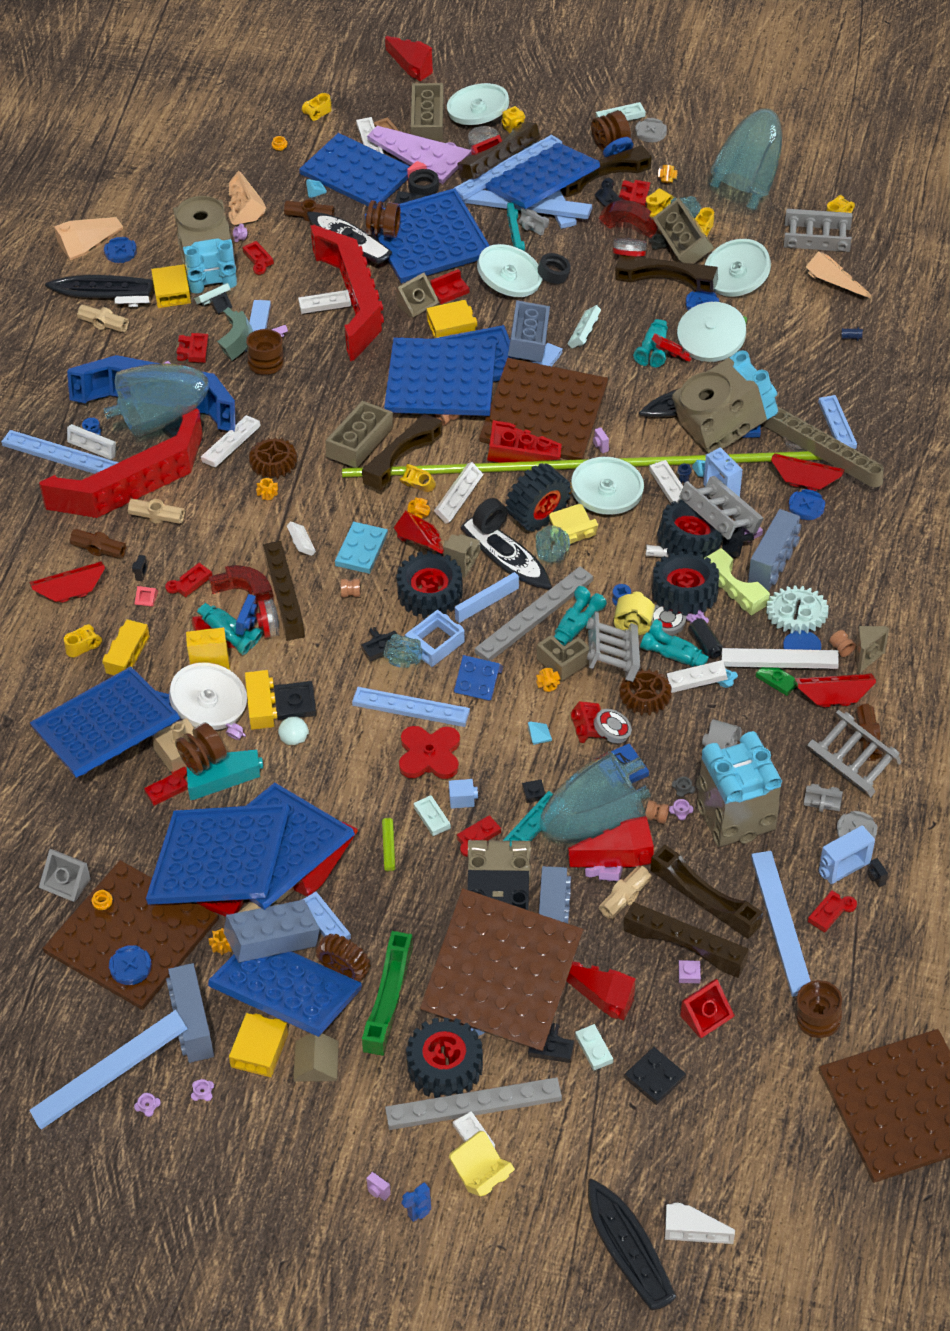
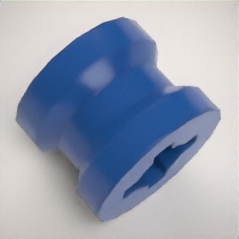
M87 418L82 422L83 429L101 435L100 423L96 418Z
M625 584L616 585L612 591V603L617 606L618 598L631 594L630 587Z

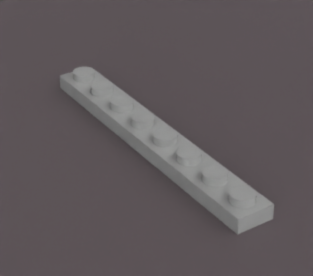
M581 566L475 647V654L483 660L492 661L570 600L578 586L586 587L593 582V575Z
M556 1077L386 1106L385 1110L389 1130L458 1119L471 1111L475 1116L562 1101L558 1078Z

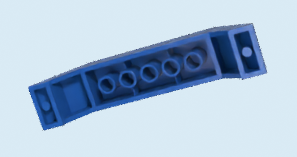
M118 355L67 370L69 398L71 401L87 403V401L111 395L184 410H194L197 408L199 413L209 414L216 422L218 429L235 431V400L213 373Z

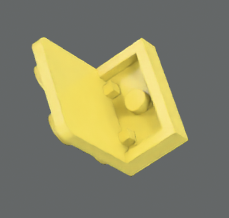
M577 504L549 515V519L562 546L596 535L598 523L596 519L589 520L582 504Z
M478 1131L449 1154V1159L468 1192L480 1197L491 1192L493 1186L498 1182L505 1181L509 1174L515 1170L511 1162L500 1159L484 1131Z

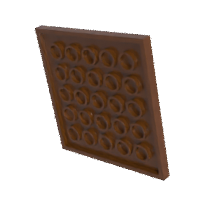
M507 358L491 403L490 416L486 417L479 442L489 443L493 420L508 422L516 425L515 428L531 431L532 435L537 437L543 436L562 444L560 458L583 460L609 378Z
M119 860L43 947V952L132 1005L144 1010L167 982L166 978L170 977L168 969L179 967L219 918L217 914L196 902L148 904L146 896L152 878ZM99 890L109 892L113 899L112 905L105 910L95 909L92 905V897L95 892ZM136 945L148 952L152 962L151 971L148 977L140 983L134 985L118 983L112 978L110 973L109 960L111 956L113 957L116 954L115 952L119 948Z
M462 888L420 1010L442 1018H449L453 1022L455 1018L460 1019L462 1025L468 1023L471 1025V1028L543 1052L584 929Z
M939 1029L819 1066V1073L873 1183L950 1158V1050Z

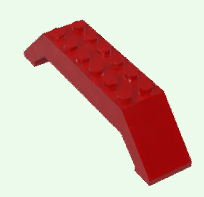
M311 225L312 251L315 260L339 268L346 290L349 292L355 317L349 324L344 325L346 351L349 360L354 361L382 331L384 318L381 311H383L382 301H378V290L374 289V279L370 278L371 271L369 267L367 268L366 257H363L362 246L358 245L357 239Z
M196 408L182 415V423L176 436L83 480L58 478L56 475L40 481L39 486L44 507L46 510L98 518L129 503L131 499H138L190 474L203 437L199 410Z

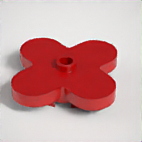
M410 726L403 730L401 733V744L408 751L399 760V770L403 776L417 778L425 772H432L438 778L449 779L458 773L459 762L456 756L452 754L460 745V734L455 728L442 727L432 734H429L419 726Z

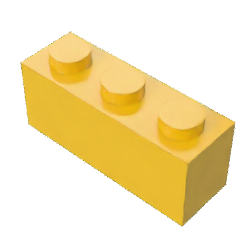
M127 619L124 625L119 628L118 636L112 641L108 654H105L102 663L107 674L116 675L130 666L133 668L150 637L147 624Z
M268 670L246 672L245 680L251 730L274 727L277 711L276 707L272 708V704H276L275 693L270 691V689H274L273 677H269Z

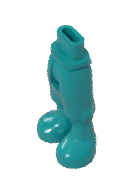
M655 319L646 333L642 347H638L634 351L633 357L640 365L647 366L651 350H654L650 357L651 367L657 368L665 363L666 355L664 351L655 346L656 343L652 340V337L656 333L666 338L668 331L666 321Z
M578 586L575 589L574 597L576 602L573 607L566 611L558 628L555 630L554 637L563 646L567 642H571L587 625L588 619L592 618L595 612H599L606 607L607 601L601 594L595 593L591 597L587 588ZM588 605L586 610L584 612H581L583 608Z
M204 603L197 610V613L203 616L202 620L212 629L224 627L226 641H229L241 655L247 654L263 635V630L260 628H254L252 631L245 630L243 636L236 634L237 620L226 611L216 608L215 605L210 606Z
M658 619L654 620L649 632H646L640 644V648L643 650L658 652L665 658L690 665L691 667L704 665L709 659V656L703 654L702 650H699L692 643L665 633L662 622Z

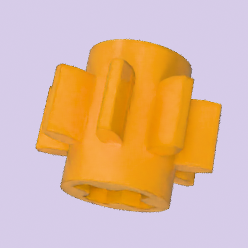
M663 165L662 169H658V178H661L662 183L670 184L673 183V179L677 180L678 172L674 170L672 165Z
M264 478L260 483H256L257 496L261 495L262 500H272L274 496L278 495V483H273L272 479Z
M415 497V500L409 502L407 510L420 518H426L429 515L430 506L426 505L427 500Z
M544 668L539 672V675H536L538 688L543 687L546 692L554 691L557 685H560L558 671L553 672L552 668Z
M224 929L212 931L213 938H209L212 952L217 951L221 955L228 951L232 952L225 937Z

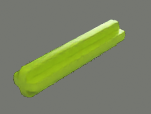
M384 818L382 820L384 870L388 872L395 870L393 819Z

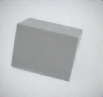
M49 849L39 888L75 902L91 880L87 863Z

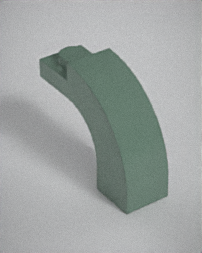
M228 307L223 312L233 327L228 334L217 342L224 354L231 360H234L247 348V337L253 332V329L243 311L239 313L237 311L233 312Z

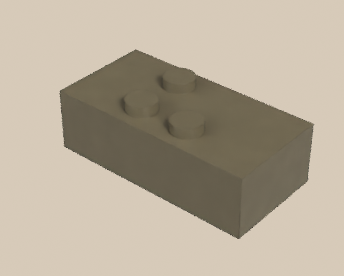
M412 83L411 135L434 141H443V83Z
M679 197L653 217V220L681 262L694 264L714 248L688 207Z
M361 401L325 440L326 457L357 468L393 429V412Z

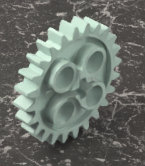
M787 586L786 591L780 588L779 593L774 592V596H770L769 601H767L768 619H772L771 624H777V628L784 627V632L790 629L792 634L795 630L799 634H801V630L808 633L809 629L816 631V627L821 628L822 623L826 622V618H828L827 600H823V595L818 596V591L812 593L811 588L804 590V586L800 589H797V586H794V589H790ZM798 600H801V601H800V605H799V609H798L797 619L794 620V617H795V614H796V610H797Z

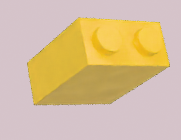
M184 264L151 269L158 308L191 303Z
M466 300L426 308L427 322L434 338L475 331V327L478 326L476 317H473L472 308L468 306Z
M224 627L186 632L190 665L195 663H212L230 670Z
M246 1013L229 1055L231 1068L272 1078L288 1036L287 1023L280 1019L265 1018L260 1014Z

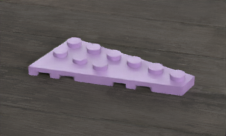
M376 126L367 135L369 141L407 164L413 165L416 161L425 164L427 169L438 174L439 183L444 184L458 169V162L471 155V150L380 126Z

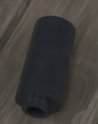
M704 619L694 620L688 627L689 632L705 655L709 656V658L719 657L722 654L723 648L720 641Z

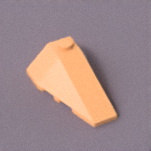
M238 171L229 182V196H231L229 218L233 225L257 221L259 217L263 216L266 209L263 200L244 175Z
M117 217L68 221L54 226L58 244L69 260H73L89 253V249L93 246L98 247L102 240L111 238L121 231L123 226Z
M818 251L806 266L809 270L808 273L815 279L818 277L869 298L872 296L857 281H853L852 276L842 270L843 268L825 253Z

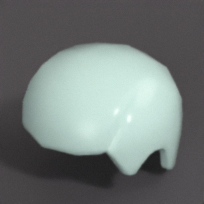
M288 717L280 724L278 734L281 741L285 744L296 745L305 742L309 729L304 720L298 717Z

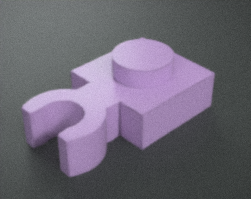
M588 867L585 869V874L587 877L599 876L600 880L619 881L623 867Z

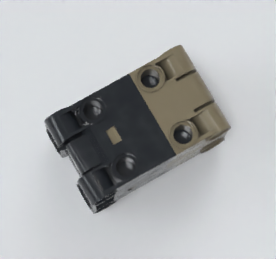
M468 840L467 890L529 910L531 841H512V846H510V841L489 840V846H487V840Z

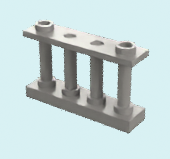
M786 209L785 226H790V233H785L783 247L850 252L852 237H846V230H851L852 213ZM797 226L806 227V234L796 233ZM813 228H823V235H813ZM830 229H840L839 236H829Z
M715 476L709 478L704 488L696 489L688 481L685 482L679 495L685 503L727 539L731 538L735 528L742 526L750 533H757L764 519ZM716 505H719L724 510H720Z
M595 612L593 617L588 619L586 625L589 636V652L587 655L589 668L593 669L598 660L623 668L626 680L633 682L640 668L638 625L630 623L628 630H621L599 623V613ZM599 631L621 637L622 640L603 633H599ZM600 641L621 647L622 650L600 643ZM600 651L623 658V660L601 654Z
M837 710L836 714L840 722L822 742L819 741L817 743L812 739L808 743V747L812 753L871 798L875 793L872 786L874 784L873 781L891 760L895 761L898 765L901 764L900 753L892 746L888 748L855 723V719L848 712L842 713L840 710ZM848 725L855 733L837 753L832 755L827 751L829 749L828 746ZM861 737L870 742L869 746L852 765L846 766L843 763L844 756ZM878 748L885 756L867 777L864 776L862 778L857 774L858 769Z

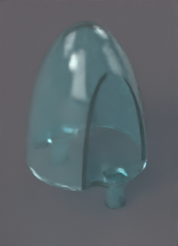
M761 108L745 117L729 135L710 168V172L713 174L710 182L711 186L719 188L721 181L744 192H751L752 195L747 207L754 210L757 209L761 197L769 194L781 154L782 128L780 119L773 110Z
M150 364L118 371L115 376V388L118 393L117 405L104 408V414L108 413L105 415L107 419L122 415L130 431L138 438L149 435L182 419V415L197 408L208 393L209 381L202 371L182 364Z
M608 751L575 772L553 793L546 803L540 817V827L543 834L557 842L579 843L589 837L595 838L603 834V831L608 828L609 830L614 829L625 820L646 816L641 801L651 797V794L646 789V785L635 790L629 779V775L645 768L641 758L638 756L623 765L622 763L620 764L611 751Z

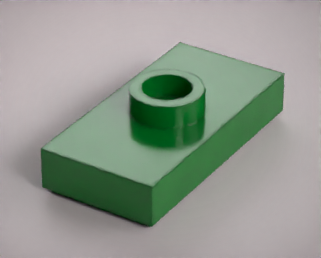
M761 667L756 672L758 679L786 696L797 686L793 676L777 667Z

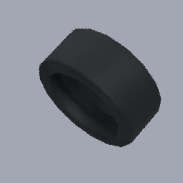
M430 169L413 171L408 178L410 193L428 196L436 194L439 190L438 174ZM420 181L431 182V184L424 186L418 185L416 183Z
M547 253L542 256L537 270L540 277L545 281L560 284L566 281L571 265L565 257L556 253ZM547 265L555 266L561 271H554L547 267Z
M489 498L482 502L475 510L472 517L473 524L482 533H493L505 522L508 509L498 499Z

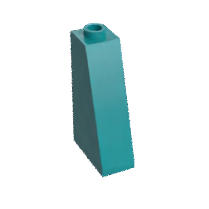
M258 750L227 752L225 759L217 764L209 762V769H203V772L199 775H195L187 767L190 800H195L259 778L260 769H263V758L258 757Z

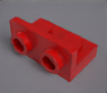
M459 269L430 281V285L440 305L470 293V288L461 279V271Z
M579 701L571 711V719L573 720L580 743H585L588 737L606 739L605 736H600L594 727V719L597 713L601 711L599 703Z

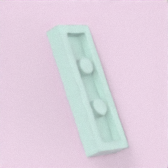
M639 102L596 112V118L619 110L625 115L627 120L645 117L646 111Z
M597 305L584 312L568 342L571 348L582 346L587 341L586 337L592 331V326L598 320V315L601 311Z

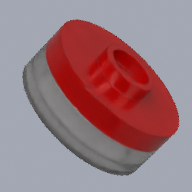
M615 238L613 253L626 256H645L647 242L635 238Z
M273 599L258 601L259 613H256L258 627L262 628L264 638L279 636V619Z

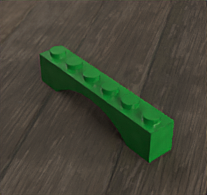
M391 932L378 994L362 1036L364 1053L381 1056L385 1054L413 951L412 934Z

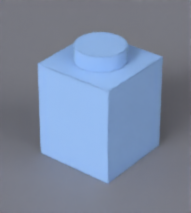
M473 779L449 781L451 809L474 807V799H478L477 787H473Z

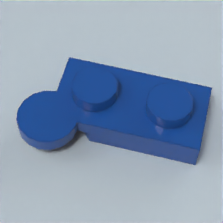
M425 1182L414 1190L415 1192H406L402 1196L401 1204L404 1208H407L408 1216L413 1222L418 1218H424L431 1210L430 1188Z

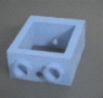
M720 447L706 455L703 485L706 487L709 478L715 476L740 497L743 469Z
M436 610L405 634L406 647L431 667L465 642L463 627L453 622L448 615L441 613L439 610ZM439 627L451 637L434 649L422 639Z
M863 825L822 848L819 873L830 884L839 881L870 863L875 839Z

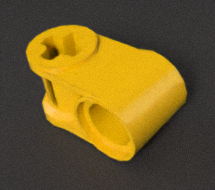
M320 93L311 100L306 101L302 106V112L308 114L313 121L332 111L330 95L327 93Z
M660 188L646 197L647 207L645 208V214L649 217H655L674 201V196Z
M839 195L827 204L826 211L852 213L855 203L849 202L844 199V196Z
M705 207L700 210L695 219L705 235L708 236L714 225V210Z
M406 464L407 469L403 477L399 479L402 484L424 492L434 490L436 482L429 472ZM429 479L426 484H423L424 480Z
M90 624L84 625L64 636L65 652L69 657H78L91 649L97 648L102 642V638L100 635H96L93 626Z

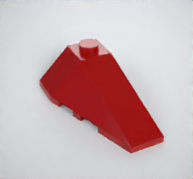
M385 37L386 51L409 76L421 82L433 73L432 47L421 41L411 42L409 39L404 41L397 37Z
M493 420L487 461L504 463L560 460L562 444L543 436L537 437L532 435L529 430L523 431L515 428L516 425L512 423Z
M405 510L393 527L397 532V537L404 542L408 540L416 545L442 554L444 549L440 542V533L435 526Z
M643 816L620 822V826L609 830L608 828L603 831V834L595 838L589 837L569 847V866L636 867L651 864L652 856L654 855V845L647 817Z
M342 822L347 826L351 827L354 831V834L356 835V833L358 832L357 828L345 822ZM354 836L293 886L294 890L307 897L313 894L325 882Z
M573 961L566 982L612 1018L624 1021L634 1002L636 978L609 969L608 972L599 971V967L593 965L591 968H585L579 962Z

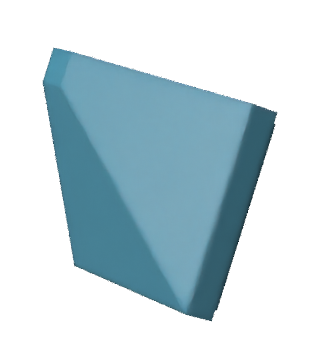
M307 179L309 197L312 198L327 192L320 181Z
M696 460L692 468L699 477H704L705 461Z
M528 722V732L533 745L552 741L547 724Z

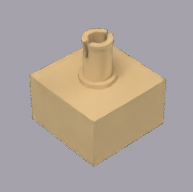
M186 718L179 722H174L171 726L158 731L152 736L154 750L172 772L184 766L187 768L175 746V740L183 737L184 734L190 733L193 736L192 730L194 727Z

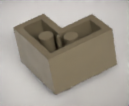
M452 534L449 540H446L443 544L444 557L448 554L451 556V561L454 559L457 561V565L461 567L463 578H466L480 554V540L462 534L459 536Z
M550 635L537 644V659L546 668H552L553 672L558 671L561 682L589 664L587 659L589 646L579 637L563 646L555 637Z

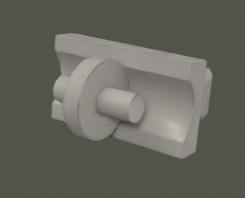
M522 208L518 223L525 230L530 229L539 235H543L545 228L548 227L549 219L541 217L534 210Z
M811 784L806 787L804 805L817 807L819 812H823V809L840 811L843 791L836 787L825 789L821 788L818 784Z

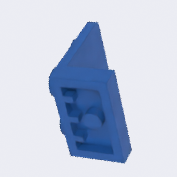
M463 655L454 692L491 701L498 673L502 674L504 666L500 663Z

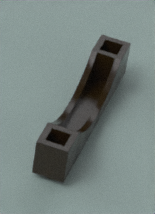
M522 122L514 127L510 135L499 144L485 151L470 155L458 162L461 178L474 180L540 139L537 123Z
M641 145L598 160L600 162L598 169L560 189V191L567 198L581 193L588 183L601 176L619 172L640 173L651 169L652 156Z
M620 255L615 266L617 281L635 282L646 278H671L685 282L697 291L714 293L718 282V267L626 255Z
M427 414L417 419L415 423L363 467V484L381 491L391 482L392 468L400 457L415 448L433 444L442 436V420Z
M276 541L263 544L265 562L274 587L286 641L305 638L303 620L282 542Z
M664 844L652 856L651 871L747 939L761 927L762 911L747 901L729 897L710 886L690 868L680 854Z
M633 902L624 917L625 932L642 939H661L684 946L704 957L718 970L734 977H740L747 963L748 948Z

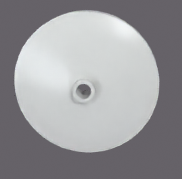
M195 663L184 667L174 676L169 690V700L172 708L182 720L188 719L194 727L206 722L214 730L227 728L226 724L232 725L241 718L247 703V693L241 680L227 668L212 663Z

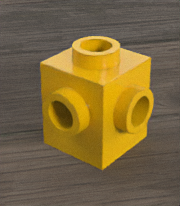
M516 106L502 112L503 128L509 133L512 132L514 127L525 120L523 111H520Z

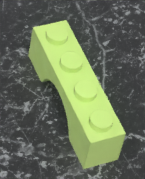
M722 548L707 556L711 559V563L714 562L716 568L719 569L718 586L723 588L731 599L740 604L743 610L753 615L767 606L770 593L759 582L746 583L734 578L731 574L733 558Z

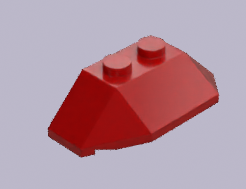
M774 453L771 458L784 481L789 482V485L796 487L803 485L807 486V489L814 491L832 483L845 472L843 468Z
M102 561L30 581L29 583L32 590L55 602H66L70 600V597H83L88 592H91L105 567Z
M870 673L795 678V683L817 705L830 707L831 704L848 706L851 703H857L876 683V679Z

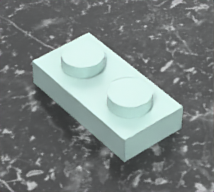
M228 283L194 298L196 304L210 303L209 299L230 290Z
M432 795L414 803V809L432 836L451 828L450 822Z
M595 1024L575 1032V1037L593 1071L613 1063V1057Z

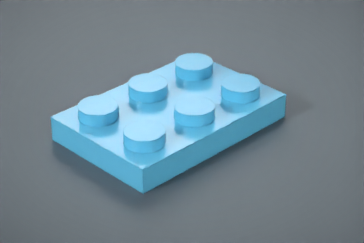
M353 522L335 559V566L370 574L388 536V529Z

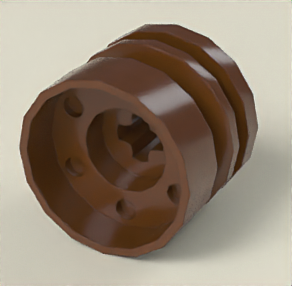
M619 110L611 112L606 116L603 115L592 119V136L596 145L602 151L617 139L631 137L628 120Z
M371 200L366 213L367 235H373L375 232V236H379L383 229L384 237L396 238L400 225V204L388 202L384 209L382 201H379L377 205L376 201Z
M271 329L256 330L248 335L246 345L250 370L258 374H272L279 371L284 363L281 335Z
M206 722L192 730L193 736L190 733H186L183 737L175 740V746L182 761L195 775L201 774L203 769H209V762L217 764L227 757V751L221 738L212 726Z
M816 980L803 985L798 991L796 1003V1019L799 1028L803 1033L815 1038H825L836 1033L842 1021L841 992L828 981Z

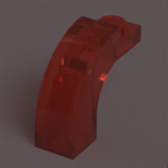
M619 200L612 202L603 208L599 219L610 229L620 222H628L637 226L649 238L658 229L655 221L649 216L652 211L633 201Z
M241 565L226 566L225 573L209 576L212 594L231 589H242L256 596L255 604L264 600L265 604L274 602L273 591L268 579L254 568Z

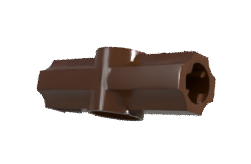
M311 199L304 200L303 202L286 200L284 214L301 216L305 221H310L307 216L308 211L334 216L335 206L316 204Z
M74 529L70 537V544L85 548L95 556L106 554L120 559L124 557L127 548L126 543L109 539L105 533L99 531L92 534Z
M862 704L856 709L858 725L880 741V725L876 723L874 707L869 704ZM863 737L859 739V741H862V749L864 751L870 742ZM877 748L868 760L876 761L882 757V752Z

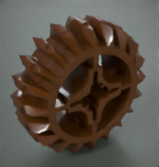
M268 437L267 440L261 439V443L256 442L249 452V464L253 472H256L257 476L262 475L263 478L269 477L271 479L276 477L278 479L279 476L285 477L286 473L290 474L291 470L295 468L297 462V452L293 444H290L289 440L284 441L283 438L277 439L275 437L270 439Z
M641 668L633 682L623 678L620 685V699L623 705H626L627 710L633 709L634 714L640 712L641 716L644 713L650 716L651 712L657 714L659 710L663 711L665 706H668L672 697V687L669 684L668 678H665L664 673L659 674L658 670L652 672L650 668L644 671Z
M329 934L322 938L317 946L316 956L325 967L358 982L368 973L371 966L370 960L367 958V954L363 953V949L351 942V939L348 940L344 936L340 937L338 934Z

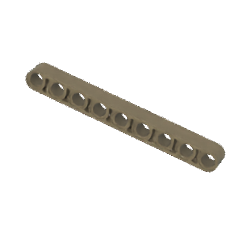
M778 407V412L775 416L761 423L763 426L833 466L845 469L846 473L871 487H879L883 484L884 468L880 463Z

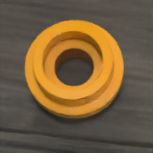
M277 136L273 138V149L281 151L287 147V141L284 137Z
M105 890L95 892L92 897V905L97 910L108 909L113 902L111 894Z

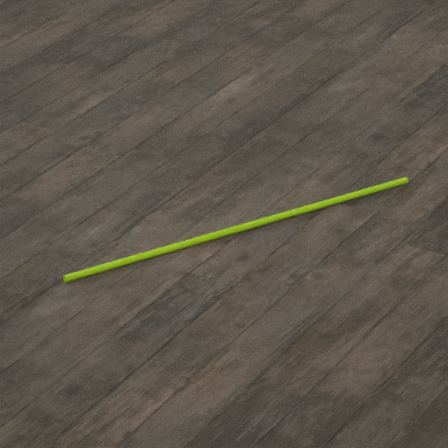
M809 451L776 452L780 455L802 460H823ZM774 453L728 455L736 463L772 462L771 458ZM706 455L618 459L624 460L634 467L650 466L664 460L669 465H681L683 463L693 465L696 460L705 461ZM589 459L477 463L475 466L481 472L531 471L533 466L536 465L538 467L540 463L544 465L547 463L555 470L576 469L581 463ZM467 464L423 465L415 467L430 474L461 473ZM406 466L393 467L391 476L404 475L407 469ZM342 468V477H362L363 468Z

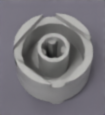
M713 719L710 724L709 733L703 737L702 745L707 746L711 743H717L721 749L737 745V740L740 741L742 736L741 727Z

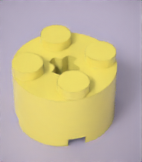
M638 591L618 598L614 615L615 627L621 630H628L630 623L638 625V635L646 634L652 624L655 605L651 600L644 597L643 593Z

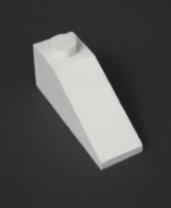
M681 1203L666 1205L665 1240L734 1243L735 1230L691 1206Z

